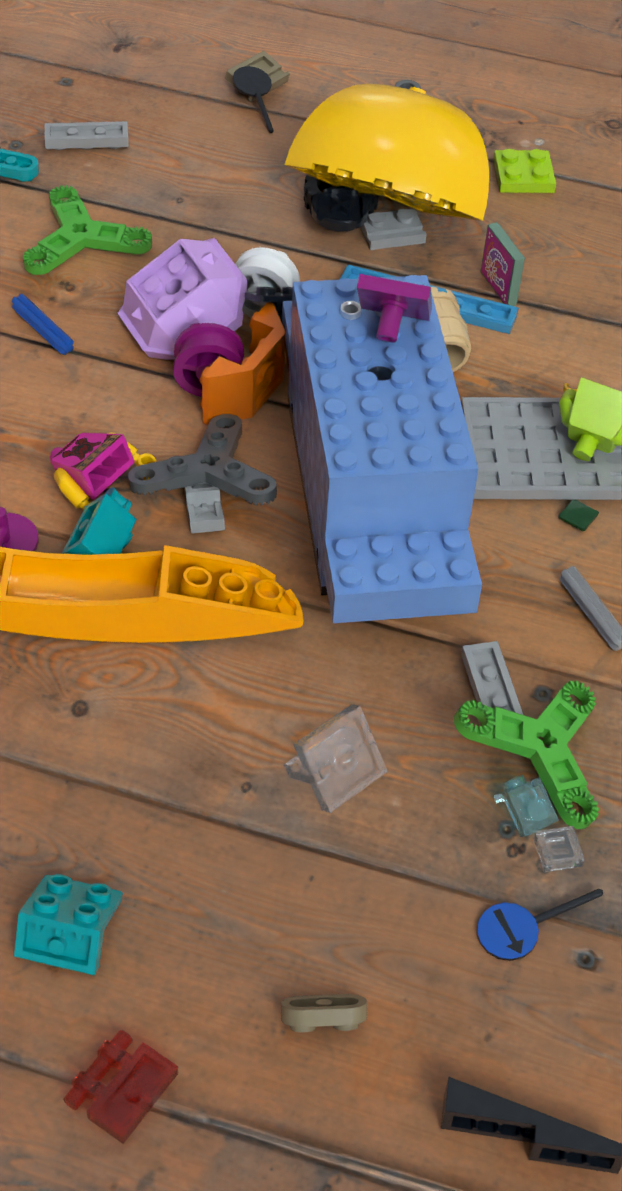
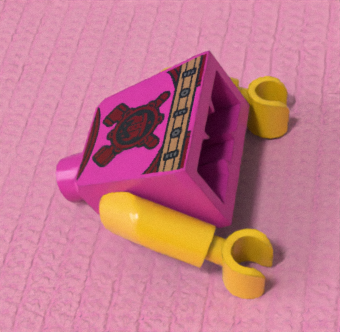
M112 432L78 434L65 447L54 448L50 455V461L55 470L54 480L60 491L76 509L80 507L82 510L91 503L88 501L89 498H97L133 463L137 467L154 463L156 459L153 455L147 453L139 455L137 453L138 449L127 442L123 434Z

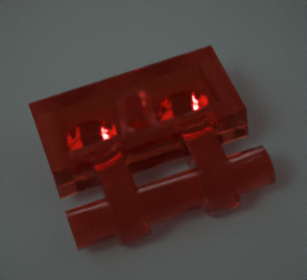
M119 1030L111 1041L105 1040L97 1050L98 1057L85 1072L80 1071L71 1082L73 1087L63 1100L73 1110H77L86 1098L94 1100L95 1102L87 1110L88 1119L124 1144L178 1075V1066L144 1042H142L133 1055H130L125 1050L133 1042V1039L125 1031ZM111 1068L119 1069L120 1071L107 1087L100 1082Z

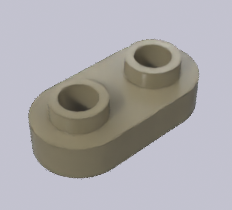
M304 995L289 997L281 1002V1021L289 1025L290 1029L294 1032H311L318 1026H333L337 1030L350 1031L357 1029L360 1023L367 1020V999L359 995Z

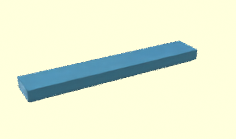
M347 265L340 279H359V274L375 277L396 276ZM437 287L439 292L447 293L446 289ZM450 290L456 296L461 317L466 323L510 334L518 315V307Z

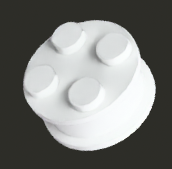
M263 247L252 248L241 254L235 264L247 279L246 292H256L257 287L276 288L275 292H282V287H293V282H300L296 266L288 258L287 254L282 251ZM245 299L242 311L245 315L252 318L253 314L256 311L259 312L267 302Z

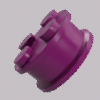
M192 324L175 341L173 374L176 382L185 391L202 397L201 374L219 356L241 365L244 358V345L241 338L236 332L220 324Z

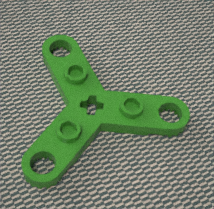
M60 185V188L55 187L49 193L50 206L60 228L39 241L36 247L27 249L23 255L24 269L28 273L42 275L50 272L84 248L144 254L152 248V234L147 228L143 230V227H140V229L138 227L130 228L126 227L125 224L91 220L83 201L78 195V191L75 188L73 189L72 186L68 188V185H65V187ZM35 260H43V263H42V261H40V264H38V262L36 261V264H35L34 261H35Z
M576 680L574 682H567L537 719L496 706L491 708L482 705L480 701L475 703V700L466 701L454 715L455 727L462 736L478 743L530 758L561 819L570 827L585 829L599 815L597 813L599 811L598 803L593 800L594 796H591L586 787L588 783L567 746V743L596 705V697H593L594 693L589 691L590 688L588 686L584 687V683L581 682L579 684V681ZM570 694L576 696L582 705H574L575 701L571 702ZM467 714L475 716L480 721L481 726L475 725L473 727V723L469 724L470 719H467ZM572 802L579 804L583 808L585 816L583 814L579 816V812L574 813L576 810H572L573 805L570 804Z

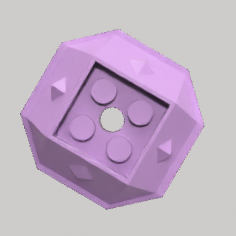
M215 238L204 241L179 239L126 281L124 303L118 315L148 357L175 360V341L192 324L215 323L226 326L233 331L242 326L244 313L242 308L245 301L247 279Z

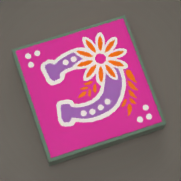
M497 222L491 223L487 226L481 273L504 304L516 306L525 257Z

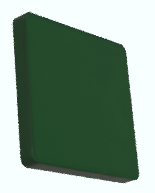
M572 500L559 514L558 518L581 531H585L598 516L599 512L577 500Z

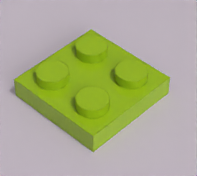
M505 149L494 151L493 161L500 193H555L556 180L549 151L540 149Z

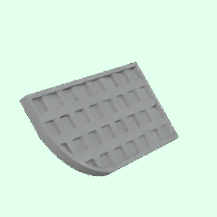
M462 397L461 405L479 468L474 499L622 500V446H616L611 453L596 449L590 461H583L575 457L572 452L577 442L568 438V428L562 424L558 404L560 398Z

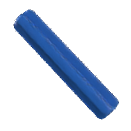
M19 294L18 297L12 298V308L60 354L66 355L68 352L73 351L74 341L24 294Z

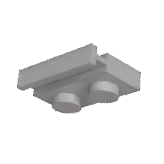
M400 209L398 211L382 213L374 212L368 215L366 222L360 227L366 242H369L370 250L426 243V232L422 230L423 225L415 209Z

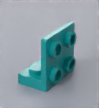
M45 875L19 911L14 957L95 975L100 966L104 930L120 905L123 892L111 889L108 885L101 883L88 884L74 881L66 875Z

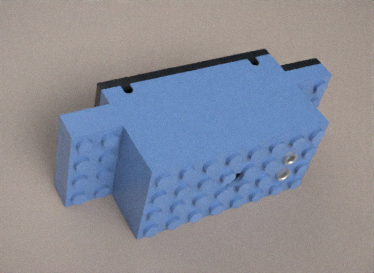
M427 275L380 277L430 286ZM344 278L340 280L293 282L292 301L282 302V325L286 332L285 354L289 371L288 406L321 596L328 595L332 623L477 613L482 582L468 528L479 468L432 292L430 321L402 316L397 341L391 343L376 338L381 312L361 309L357 292L358 279Z

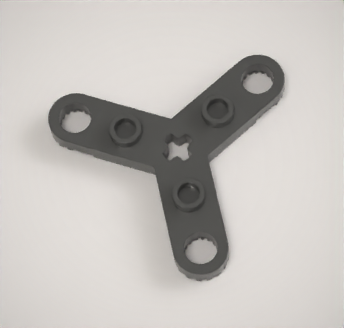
M232 414L218 415L210 420L195 454L173 456L167 460L134 467L128 473L130 490L133 493L137 492V495H141V493L147 495V492L151 495L153 491L158 492V490L165 488L169 491L207 482L235 497L240 496L244 498L249 504L254 502V505H258V503H261L262 506L264 502L269 504L270 501L273 502L274 498L277 497V484L274 478L233 458L238 447V441L242 435V421L238 416Z

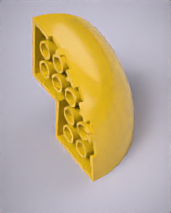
M359 84L336 92L323 101L303 123L294 138L284 164L332 186H345L357 190L358 193L385 196L422 213L483 221L487 206L489 164L483 138L477 126L461 109L441 99L427 95L426 91L416 87L406 89L384 84Z

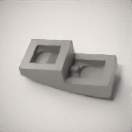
M207 482L184 487L191 534L225 530L220 489Z

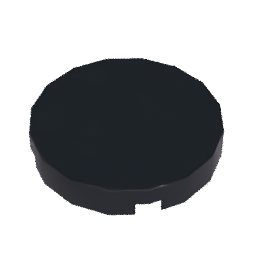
M331 186L325 188L324 193L314 195L311 202V213L316 223L327 230L337 232L351 231L361 227L366 222L369 215V204L367 198L364 195L362 198L358 195V191L353 188Z

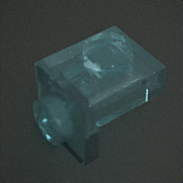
M523 775L517 776L502 783L504 790L493 795L496 803L505 802L520 837L529 836L559 821L540 777L525 780Z

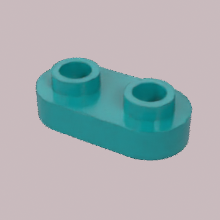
M0 149V176L17 179L22 182L31 181L38 176L39 164L36 157Z

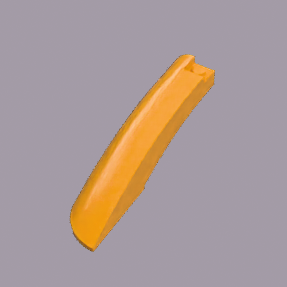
M164 545L163 550L95 555L44 553L0 547L1 631L84 641L132 643L184 642L243 637L302 627L304 620L302 608L291 589L285 590L275 581V574L259 565L237 558Z

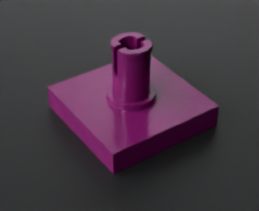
M359 274L357 292L361 309L381 312L376 335L377 339L395 343L402 316L430 321L432 311L430 286Z

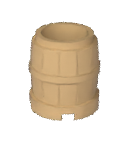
M431 287L452 371L455 372L467 362L470 356L471 344L467 324L461 317L456 296L448 289H446V293L439 292L437 287Z

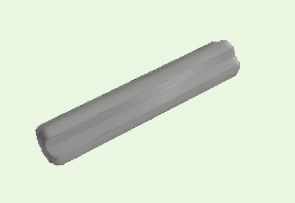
M571 566L568 569H564L560 576L561 583L614 651L620 650L622 648V626L576 567Z

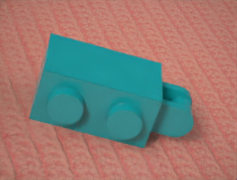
M112 487L104 495L86 505L62 554H120L122 549L131 541L133 537L131 530L137 520L129 513L132 502L118 493V490Z

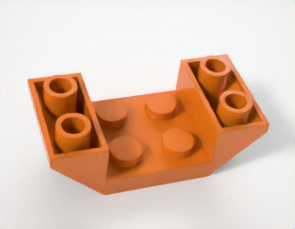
M267 302L259 312L256 311L250 320L252 341L249 352L251 355L245 357L241 365L219 356L210 367L207 366L203 370L200 377V384L202 385L200 406L203 409L204 424L209 425L212 418L222 414L236 415L241 420L252 418L284 381L286 332L274 303Z

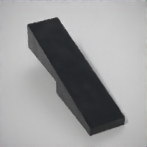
M448 1077L444 1093L441 1129L529 1142L528 1160L615 1174L619 1173L622 1167L621 1143Z

